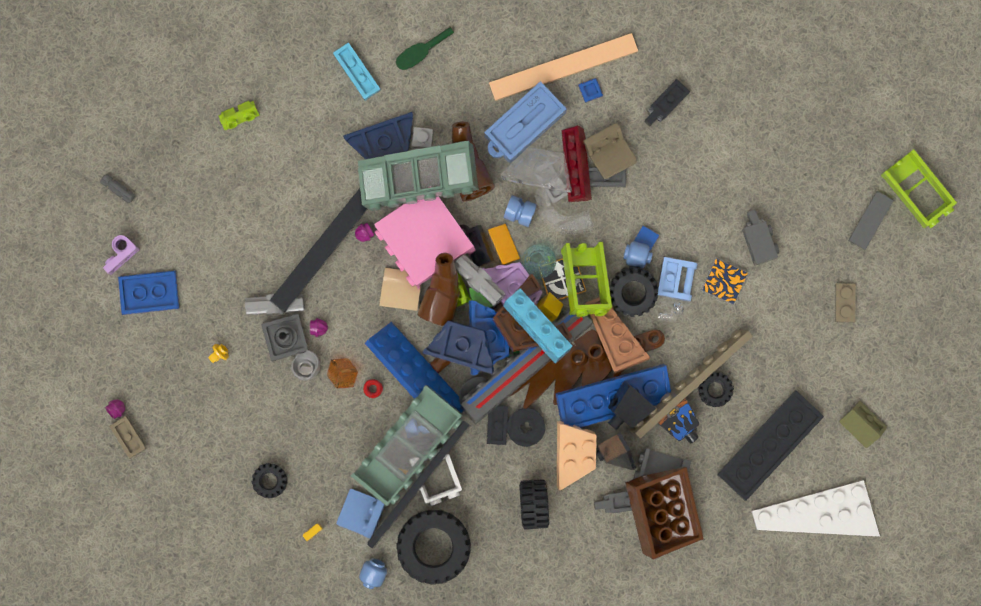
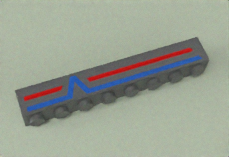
M569 307L563 313L564 317L560 320L555 319L552 324L556 327L564 322L572 335V338L568 340L571 344L591 327L593 322L588 316L577 317L576 315H570ZM540 346L520 350L521 353L516 358L512 356L505 362L506 366L503 369H496L490 375L492 378L489 381H482L476 387V392L472 395L468 393L462 398L461 401L463 403L460 408L475 425L551 361V358Z

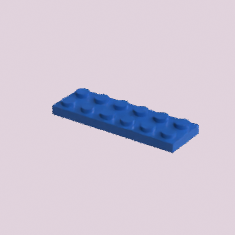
M392 322L365 342V345L414 399L423 391L424 386L428 385L458 411L464 412L460 408L459 396Z
M662 364L555 393L560 420L569 426L584 427L612 419L615 414L608 408V405L624 381L638 391L653 406H656L661 402V398L665 394L671 393L667 366Z

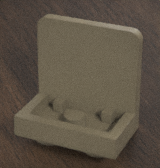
M617 123L584 140L587 154L604 179L610 178L637 162L635 155L623 139L621 128Z

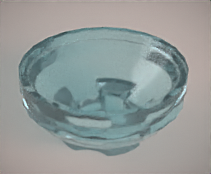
M536 244L525 250L521 263L529 275L533 274L535 279H541L549 276L555 269L556 256L546 245ZM536 253L542 255V260L538 263H534L531 260L532 256Z

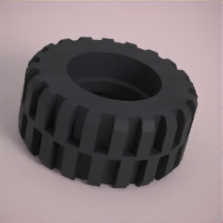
M427 510L412 516L403 525L396 543L397 557L404 571L410 577L418 580V582L430 585L442 584L457 577L465 568L470 557L471 541L467 529L454 515L441 510ZM427 529H440L447 533L451 539V555L440 565H428L421 561L416 553L417 538Z

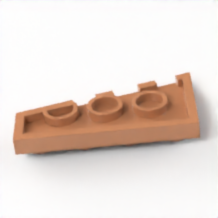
M600 297L586 302L585 305L600 304ZM613 308L604 316L590 314L614 373L650 359L649 355L634 338Z

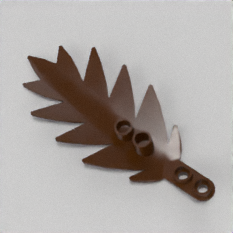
M591 329L573 341L575 345L571 343L572 348L557 363L551 360L510 396L529 384L523 406L524 409H527L555 380L553 404L557 405L555 393L572 389L581 374V386L603 381L612 371V366L597 331ZM657 329L634 336L641 343V347L645 352L661 347L665 341L664 334ZM658 336L659 340L657 342H653V338ZM624 370L614 373L613 378L618 377Z

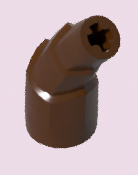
M460 121L452 125V144L469 141L473 145L479 189L474 190L472 194L463 195L459 193L462 201L467 202L488 194L495 188V185L484 162L479 158L475 143L472 140L470 124Z
M441 253L436 257L435 272L433 273L431 284L426 290L417 313L420 318L444 326L447 321H453L460 297L458 273L455 269L453 257L449 253Z

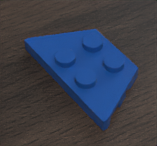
M469 300V326L487 332L494 365L497 361L509 356V345L492 320L498 312L474 300ZM470 368L471 375H477L480 370Z

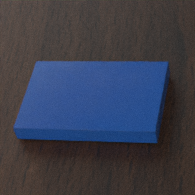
M176 271L118 277L122 315L179 309Z

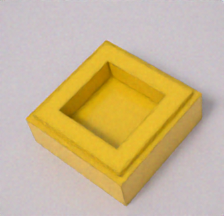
M317 523L303 534L305 540L309 541L322 531V526Z

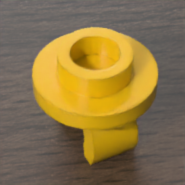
M214 344L212 347L214 352L208 357L212 363L217 362L219 359L227 360L229 358V351L223 344Z

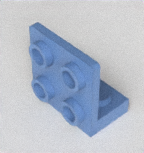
M350 489L336 524L371 538L376 530L385 504L377 498Z

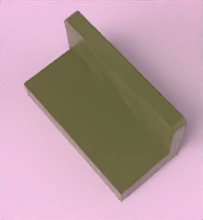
M858 401L850 412L839 421L865 448H868L879 439L888 428L861 401Z

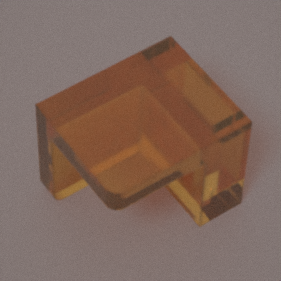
M347 358L331 359L327 376L336 388L354 387L358 374L357 369Z

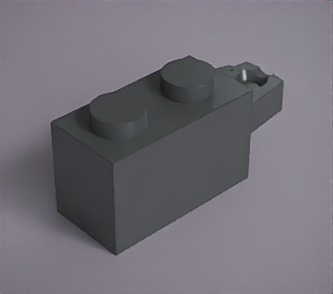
M756 210L747 212L749 222L746 223L747 227L743 228L742 232L754 266L777 259L779 248L777 243H773L771 225H767L763 218L759 219Z

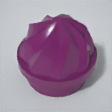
M361 223L355 230V237L361 242L370 241V238L374 236L368 223L364 225Z
M319 318L310 320V335L319 337L327 332L328 325L325 321Z
M116 399L109 401L105 409L113 419H116L117 417L120 418L124 413L125 404L121 400Z

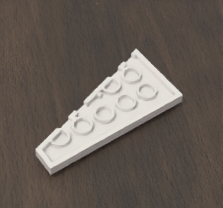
M864 480L752 511L757 530L880 536Z

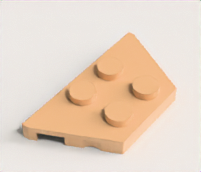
M557 421V488L562 490L596 469V434L594 431L583 430L578 426H569L562 421Z

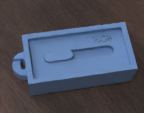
M540 81L484 132L485 138L489 141V154L494 158L504 157L511 164L565 115L567 109Z

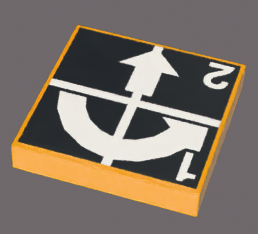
M563 259L538 266L546 293L550 292L558 300L568 298ZM573 267L574 274L581 275L579 267ZM576 279L577 294L586 292L583 279Z

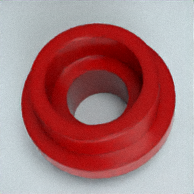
M370 379L364 384L363 390L367 397L377 398L381 395L383 387L378 380ZM371 385L377 387L375 392H370L369 388Z

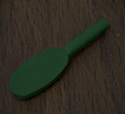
M447 28L425 44L417 43L407 48L397 57V67L401 70H407L419 64L428 55L431 48L454 33L452 28Z

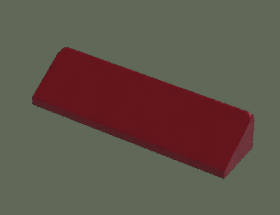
M577 125L561 130L568 202L592 200L588 157L584 140H586L584 128Z

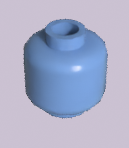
M633 241L630 245L627 244L623 259L626 260V264L629 266L644 268L646 263L650 264L653 253L649 252V245Z
M374 558L364 562L359 574L363 586L369 589L382 586L387 575L385 563Z

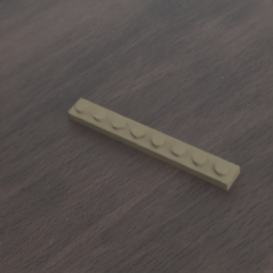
M743 329L733 332L731 338L727 342L720 344L713 355L707 356L703 360L702 365L691 370L689 376L685 380L678 382L671 393L665 394L661 398V402L654 406L656 409L629 430L632 435L637 438L643 437L753 337L751 333Z

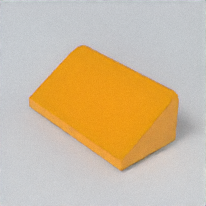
M506 224L488 230L502 265H507L520 259Z

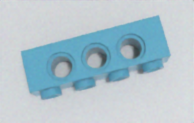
M521 289L517 290L505 301L504 308L554 363H557L571 350L572 345Z

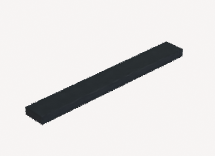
M360 188L270 299V302L284 313L368 210L362 205Z
M463 421L367 542L369 547L372 549L376 547L469 429L470 424Z

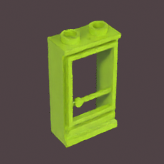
M914 149L881 174L923 228L927 226L932 228L940 222L938 218L944 214L946 217L955 210L953 206L957 202ZM918 169L924 178L909 190L903 191L899 183ZM925 180L930 183L945 202L926 218L908 197L910 192Z
M599 242L594 248H587L586 243L579 244L577 248H570V243H566L561 249V254L563 256L570 315H576L577 317H585L588 314H595V316L606 315L612 308L603 242ZM595 266L596 275L574 274L573 267ZM597 278L600 304L578 305L575 280Z

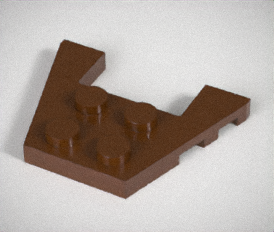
M531 274L517 290L521 289L529 297L540 291L541 286L534 275ZM504 306L493 317L492 320L513 352L539 346ZM564 322L556 326L567 340L572 338Z

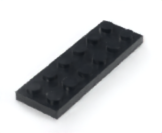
M795 390L719 471L717 476L744 501H747L824 416Z

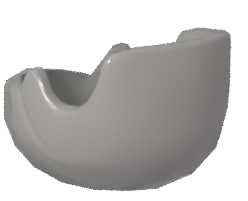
M310 350L298 353L291 365L294 376L303 381L315 378L320 372L318 356ZM309 364L311 367H305L302 365Z

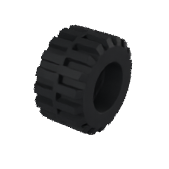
M629 266L627 269H621V272H617L611 281V302L615 305L618 312L621 311L625 316L627 314L630 317H634V315L643 316L645 312L647 314L655 306L658 298V286L654 276L648 270H643L642 267L634 268ZM637 281L643 284L645 296L635 302L627 300L622 293L626 283Z
M544 479L521 481L519 490L522 527L524 530L548 528L549 505L546 481Z

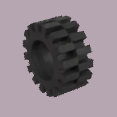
M713 372L698 386V395L706 405L720 407L731 400L734 386H732V381L729 380L727 375ZM713 382H717L723 387V393L719 397H713L709 394L708 388Z
M266 463L256 468L254 474H252L251 483L258 495L264 498H275L286 489L287 475L280 466ZM267 473H272L277 478V483L273 488H266L262 483V479Z

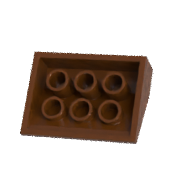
M687 467L648 474L625 482L644 555L651 559H656L704 539Z

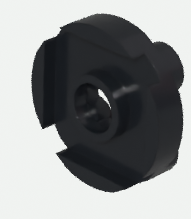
M522 408L510 416L507 422V432L515 444L522 447H530L537 444L543 438L545 422L537 411L530 408ZM525 422H528L529 426L532 427L527 433H523V429L520 428Z

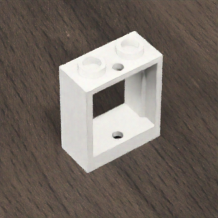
M449 454L445 459L456 487L429 497L424 485L420 490L426 504L429 502L431 506L442 502L441 498L448 496L451 499L459 496V491H462ZM418 457L410 459L412 467L419 460ZM427 458V460L424 463L432 461L433 458L431 460ZM415 473L416 479H418V477H419L421 474L418 475V474Z

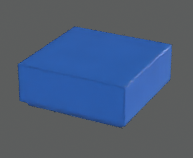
M596 78L578 85L585 103L603 96Z
M642 226L634 241L649 245L651 250L659 235Z

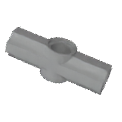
M465 254L460 256L454 263L455 269L467 280L468 285L477 293H481L493 306L498 304L506 295L492 281L489 274L481 267L478 268Z
M274 294L266 295V297L245 298L246 315H273L272 313L284 314V312L270 302ZM303 294L297 297L286 312L304 311Z

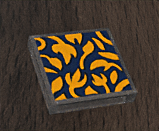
M714 257L699 292L735 307L750 272L718 257Z

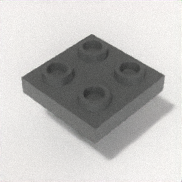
M299 314L261 324L271 361L309 350Z

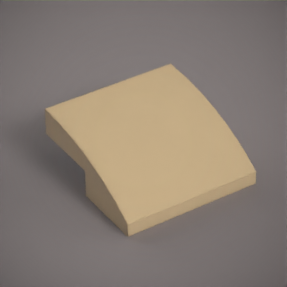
M385 268L379 306L418 311L421 285H419V290L415 285L412 287L406 279L408 274L405 270L401 272L399 269Z

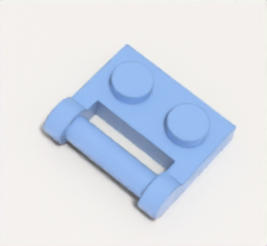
M664 257L658 295L691 301L692 295L690 293L693 276L698 264ZM682 267H685L687 272L683 293H679L678 286Z

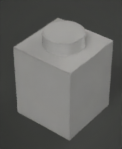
M414 127L412 149L432 147L433 129Z

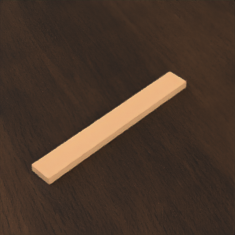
M631 33L489 82L495 101L532 89L540 81L543 84H547L636 53L638 49Z

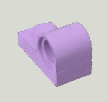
M123 235L116 236L112 241V248L118 255L115 257L111 256L106 260V265L103 267L104 270L112 275L135 255L139 248ZM121 241L127 242L124 250H119L118 248Z

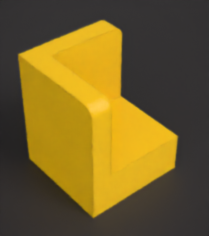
M549 292L536 306L550 322H553L558 317L563 303Z

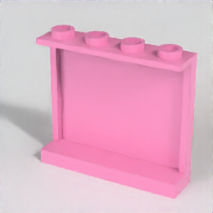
M436 197V200L425 201L423 199L417 200L416 204L405 203L374 224L377 229L374 233L380 241L384 239L387 244L385 249L390 256L395 255L397 258L395 263L401 272L403 270L406 271L408 274L406 279L412 287L415 285L418 290L420 289L419 285L433 276L436 257L439 254L449 253L455 262L460 256L467 253L471 255L475 252L474 246L439 197Z

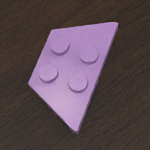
M520 262L507 266L498 265L494 268H482L506 294L500 301L503 306L505 301L529 277L528 272ZM540 290L529 296L535 305H537L542 291Z

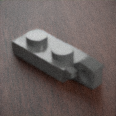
M628 492L608 494L603 496V501L594 502L595 510L605 509V513L632 511Z

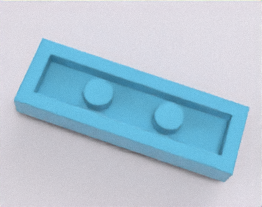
M349 42L333 52V55L364 100L380 91L379 86Z

